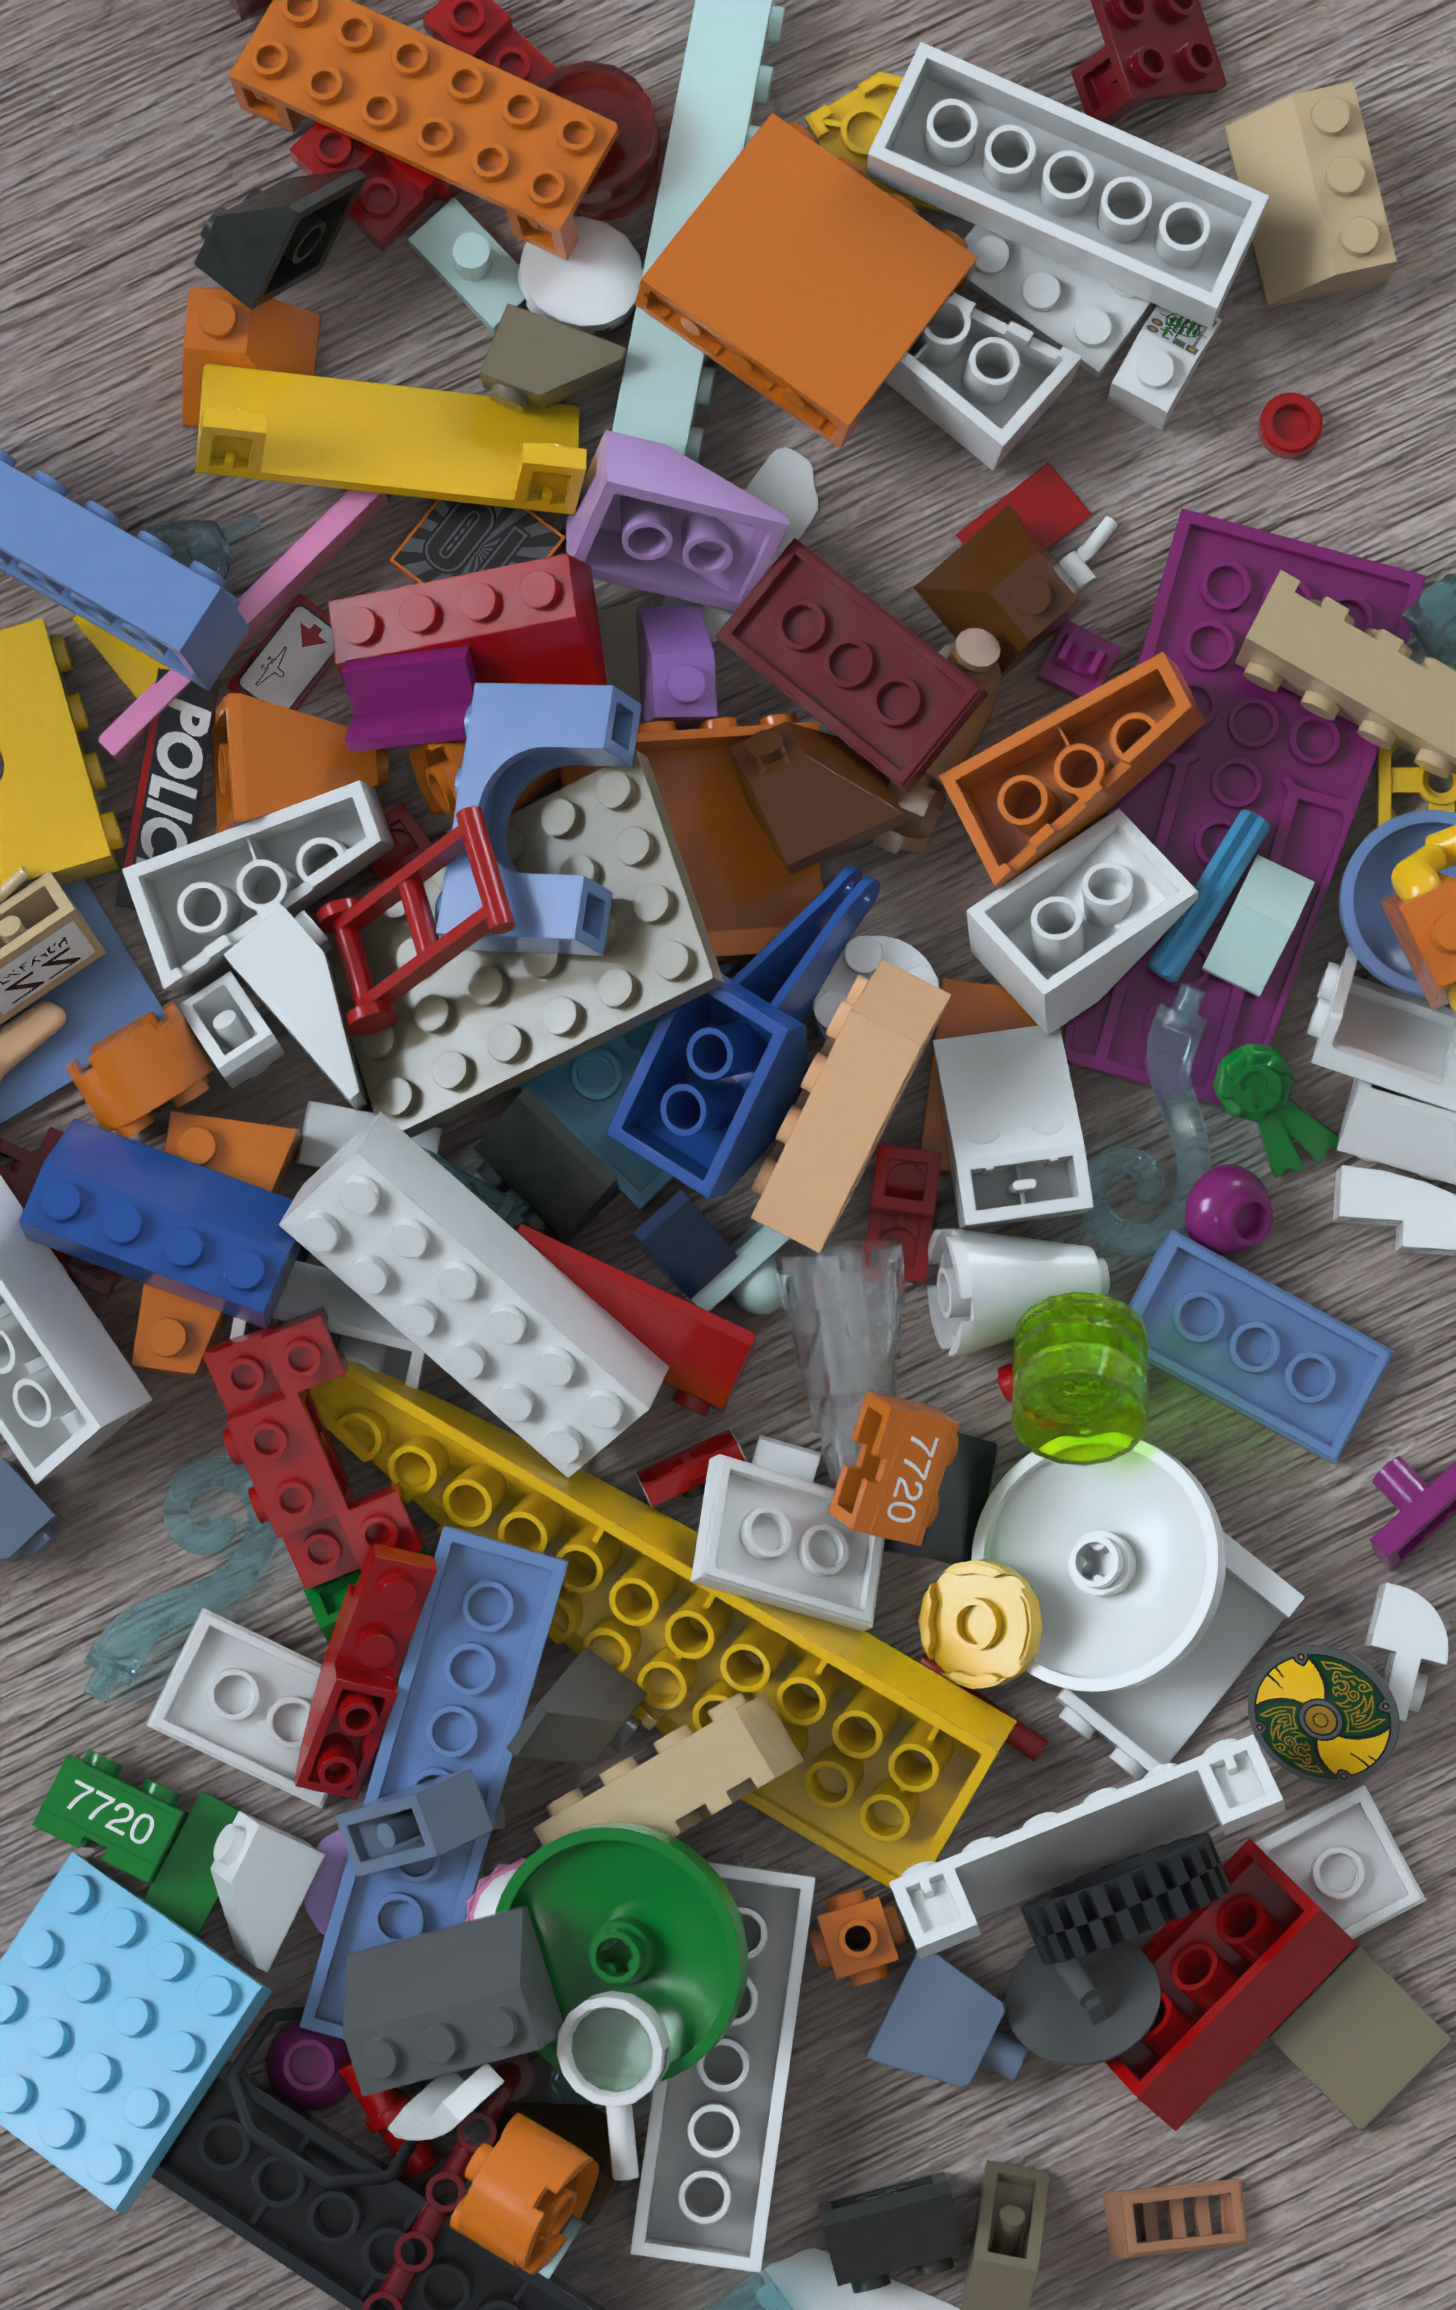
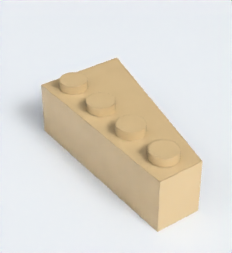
M1280 570L1235 661L1236 664L1246 668L1243 675L1249 681L1264 689L1276 692L1279 686L1303 697L1300 704L1319 717L1334 720L1336 715H1339L1359 725L1357 733L1374 745L1391 749L1393 744H1396L1416 754L1414 762L1436 776L1449 778L1451 773L1456 775V671L1435 658L1425 657L1421 665L1409 659L1412 649L1404 643V640L1384 629L1368 628L1364 633L1354 627L1355 621L1348 615L1350 609L1329 597H1324L1322 601L1315 599L1307 600L1295 593L1300 580Z
M740 1692L707 1711L713 1722L692 1734L688 1725L685 1724L654 1742L653 1745L659 1754L638 1766L632 1755L599 1774L605 1786L594 1793L584 1797L578 1787L546 1805L545 1808L551 1818L533 1829L543 1846L560 1835L576 1828L606 1822L644 1825L675 1837L804 1762L766 1694L746 1702Z

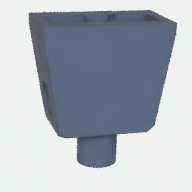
M915 1950L865 2055L867 2058L878 2063L968 2089L979 2065L1014 2081L1029 2049L1018 2039L997 2029L1007 2008L1004 2002L937 1953L920 1959Z

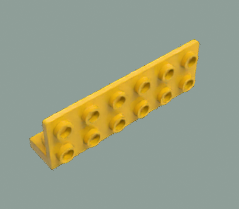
M206 364L203 367L195 473L575 515L586 472L587 449L578 448L580 411L578 407L573 405L553 404L541 410L526 404L524 411H518L500 405L485 395Z

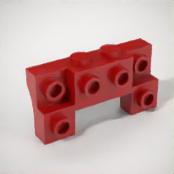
M440 0L423 17L425 31L438 41L545 90H548L558 80L557 68L512 25L511 17L494 0ZM316 122L289 149L292 161L307 175L358 168L367 175L348 217L381 252L438 197L442 201H446L460 189L319 122Z
M324 1306L271 1326L268 1330L263 1329L237 1336L209 1347L203 1356L229 1415L226 1420L228 1428L222 1431L226 1449L236 1466L245 1464L254 1485L248 1488L252 1508L261 1524L270 1522L277 1539L283 1538L305 1590L357 1569H361L362 1572L373 1543L418 1552L422 1550L425 1541L421 1529H414L402 1500L405 1493L400 1482L353 1500L354 1492L309 1391V1388L345 1375L349 1366L345 1355L338 1354L326 1323L329 1317Z

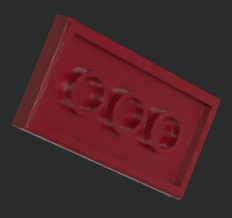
M796 538L790 542L715 635L719 641L907 793L911 791L989 694Z

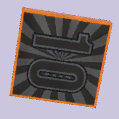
M436 500L392 555L389 562L395 569L415 584L556 556L566 544V537L531 510Z

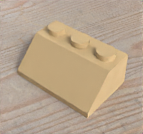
M1354 81L1292 94L1225 126L1224 131L1236 181L1269 195L1263 218L1251 242L1267 308L1389 281L1397 259Z

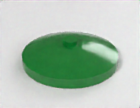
M624 1822L596 1823L566 1832L545 1844L529 1856L508 1881L499 1899L495 1913L527 1905L563 2023L568 2013L592 1995L608 1991H618L634 1994L650 2004L663 2020L671 2043L669 2067L660 2082L682 2073L702 2059L720 2042L729 2030L739 2011L747 1984L749 1965L746 1933L740 1912L727 1886L708 1862L688 1845L660 1830L644 1825ZM605 2008L593 2011L586 2016L576 2032L575 2050L578 2061L590 2079L603 2086L624 2088L634 2087L644 2080L651 2067L653 2048L649 2034L638 2019L623 2010ZM557 2037L543 2048L536 2050V2052L561 2070L557 2057Z

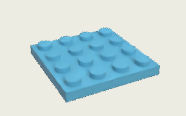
M72 1851L0 1960V2125L113 2210L127 2214L272 1991L95 1864Z

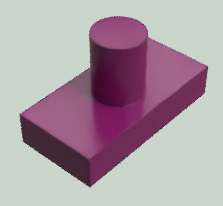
M1400 1456L1389 1461L1374 1477L1372 1483L1400 1511L1370 1539L1374 1554L1391 1572L1456 1515V1461L1430 1485Z

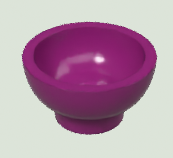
M1225 1164L1207 1171L1194 1184L1186 1201L1185 1225L1191 1240L1221 1256L1236 1255L1260 1243L1269 1234L1273 1224L1271 1201L1265 1185L1254 1173L1239 1165Z
M292 2020L276 2033L269 2045L266 2056V2071L269 2082L276 2092L304 2110L329 2108L344 2099L351 2091L344 2077L340 2076L337 2071V2067L350 2057L346 2042L339 2038L299 2027L301 2020Z

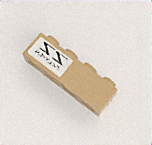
M50 871L0 904V1025L106 953L80 911Z

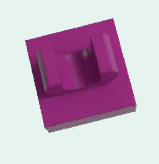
M1068 621L1061 627L1037 674L1036 680L1074 699H1078L1105 683L1122 647Z

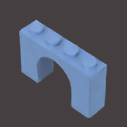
M475 683L472 704L468 707L465 714L464 727L467 738L463 763L455 777L457 801L453 827L450 831L458 826L456 813L459 810L469 806L481 808L516 926L504 934L495 935L489 932L466 950L604 955L613 892L584 875L519 873L509 854L507 829L512 809L521 793L537 777L552 769L572 765L632 767L642 704L615 686ZM466 851L446 865L443 890L438 895L435 904L436 934L441 937L482 907Z

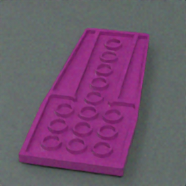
M1182 508L1138 665L1164 652L1180 669L1207 722L1107 812L1106 817L1119 808L1193 887L1198 882L1242 810L1252 811L1264 818L1270 824V830L1179 979L1174 983L1167 981L1148 968V962L1165 936V932L1097 1003L1067 1022L1063 1044L1069 1066L1225 1109L1213 1089L1217 1067L1225 1056L1246 1044L1270 1046L1379 746L1370 743L1357 733L1359 725L1339 715H1336L1334 720L1319 717L1300 704L1303 697L1281 686L1275 692L1252 683L1243 675L1246 668L1236 664L1235 661L1280 570L1300 580L1295 591L1307 600L1315 599L1322 601L1324 597H1329L1350 609L1348 615L1355 621L1354 627L1364 633L1368 628L1384 629L1404 640L1406 645L1426 575ZM1257 854L1315 882L1294 930L1259 997L1201 970Z

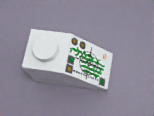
M1157 305L1140 330L1113 379L1107 402L1162 431L1222 320L1216 318L1212 329Z

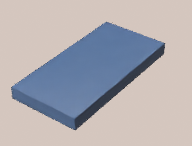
M1173 1229L1167 1231L1109 1342L1111 1345L1330 1464H1337L1395 1352Z

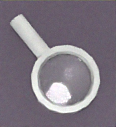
M608 1991L592 1995L568 2013L558 2032L557 2057L563 2076L575 2092L594 2104L606 2106L612 2177L614 2180L624 2181L639 2177L632 2103L637 2102L662 2080L669 2067L671 2043L665 2023L650 2004L634 1994Z

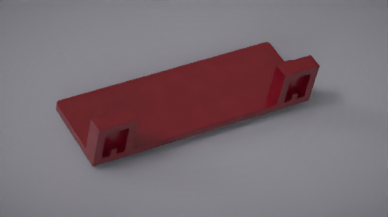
M1090 0L1105 46L1071 71L1086 115L1112 125L1144 101L1215 93L1226 86L1227 82L1199 0Z

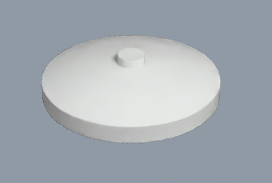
M1101 1432L1080 1433L1062 1437L1037 1448L1015 1464L996 1485L981 1512L975 1530L971 1561L989 1559L1009 1565L1028 1581L1039 1601L1043 1628L1038 1652L1026 1671L1058 1687L1091 1693L1119 1692L1147 1684L1173 1669L1187 1657L1202 1639L1217 1611L1222 1596L1226 1568L1225 1542L1217 1512L1205 1489L1191 1471L1176 1458L1152 1444L1125 1435Z

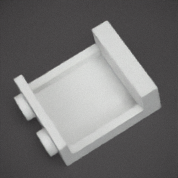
M1348 944L1340 965L1328 962L1318 989L1317 998L1319 999L1307 1030L1308 1035L1317 1037L1311 1063L1456 1112V1013L1453 1009L1445 1006L1432 1011L1427 1000L1354 976L1358 958Z

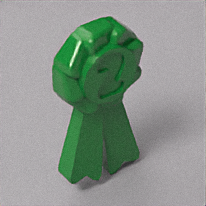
M1250 1043L1237 1048L1221 1060L1213 1082V1089L1217 1098L1231 1117H1238L1257 1123L1268 1166L1276 1178L1281 1176L1287 1168L1296 1171L1303 1169V1163L1292 1144L1291 1136L1316 1161L1322 1162L1325 1158L1326 1150L1338 1146V1135L1289 1097L1294 1085V1077L1289 1064L1280 1051L1271 1046Z

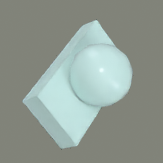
M757 1221L730 1245V1248L738 1256L691 1300L683 1292L682 1294L691 1304L708 1312L729 1293H731L735 1303L747 1313L765 1315L775 1312L789 1298L792 1280L791 1273L785 1262L776 1255H773V1253L790 1238Z

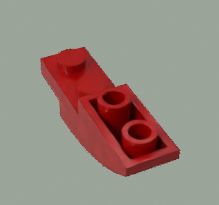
M377 1543L372 1544L357 1586L352 1584L348 1586L326 1650L301 1744L294 1778L296 1787L357 1800L398 1695L396 1676L438 1571L435 1557Z

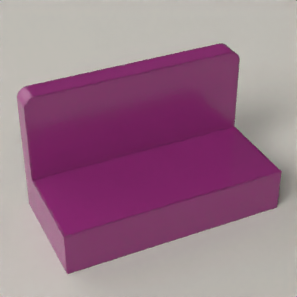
M469 645L345 661L341 673L353 714V719L345 737L348 752L456 741L467 738L464 727L465 714L468 707L472 704L475 683H478Z

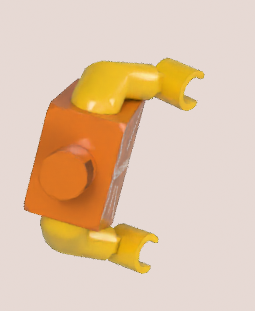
M1456 825L1428 835L1424 846L1395 866L1392 871L1391 881L1396 893L1381 900L1380 903L1432 1011L1450 1004L1456 1013V878L1441 874L1443 870L1456 865Z

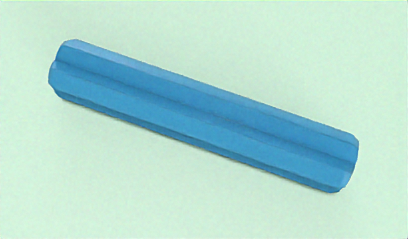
M1246 809L1239 813L1194 886L1198 891V899L1168 929L1150 958L1148 968L1153 973L1173 983L1179 979L1270 830V824L1264 818Z

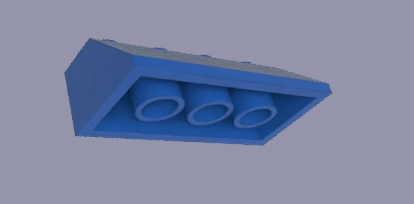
M75 1118L45 1159L19 1220L24 1235L28 1240L267 1330L302 1246L279 1226L293 1200Z

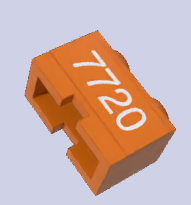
M867 1390L851 1438L856 1443L862 1444L855 1466L843 1463L828 1513L852 1531L921 1546L926 1528L933 1524L938 1513V1491L945 1469L953 1462L957 1453V1431L960 1423L935 1406Z

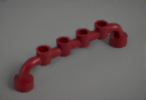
M521 2054L488 2063L504 2082L475 2108L473 2113L469 2114L459 2123L457 2128L458 2142L443 2171L434 2175L427 2183V2201L411 2231L405 2233L397 2240L394 2247L395 2261L380 2290L366 2299L362 2310H370L371 2305L378 2299H388L393 2303L395 2310H403L402 2303L417 2274L425 2270L433 2261V2244L450 2212L455 2210L459 2202L466 2195L464 2185L468 2179L465 2178V2171L472 2156L480 2146L469 2144L464 2137V2130L470 2122L482 2121L490 2129V2136L486 2143L490 2146L494 2145L497 2137L496 2125L507 2104L524 2099L533 2087L534 2069L525 2055ZM441 2180H451L458 2187V2197L450 2205H440L433 2198L434 2186ZM418 2239L426 2245L427 2256L422 2263L409 2265L403 2260L401 2250L408 2240Z

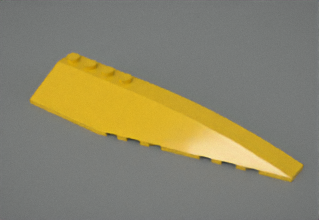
M347 1360L349 1366L345 1375L310 1389L311 1396L325 1427L362 1462L370 1460L392 1480L393 1483L391 1485L400 1482L405 1493L403 1500L407 1504L413 1500L440 1526L436 1530L440 1535L443 1526L448 1525L569 1560L548 1636L556 1644L564 1642L577 1655L587 1647L644 1690L647 1695L633 1712V1715L641 1720V1724L649 1731L655 1727L663 1736H666L687 1724L692 1734L713 1722L707 1711L741 1692L746 1702H749L766 1694L804 1762L740 1798L741 1800L890 1889L889 1882L900 1878L911 1866L921 1862H935L1015 1726L1017 1722L1015 1719L866 1631H856L691 1582L698 1537L697 1532L582 1469L577 1470L567 1478L524 1439L419 1388L417 1390L405 1385V1382L382 1371L376 1373L362 1364Z

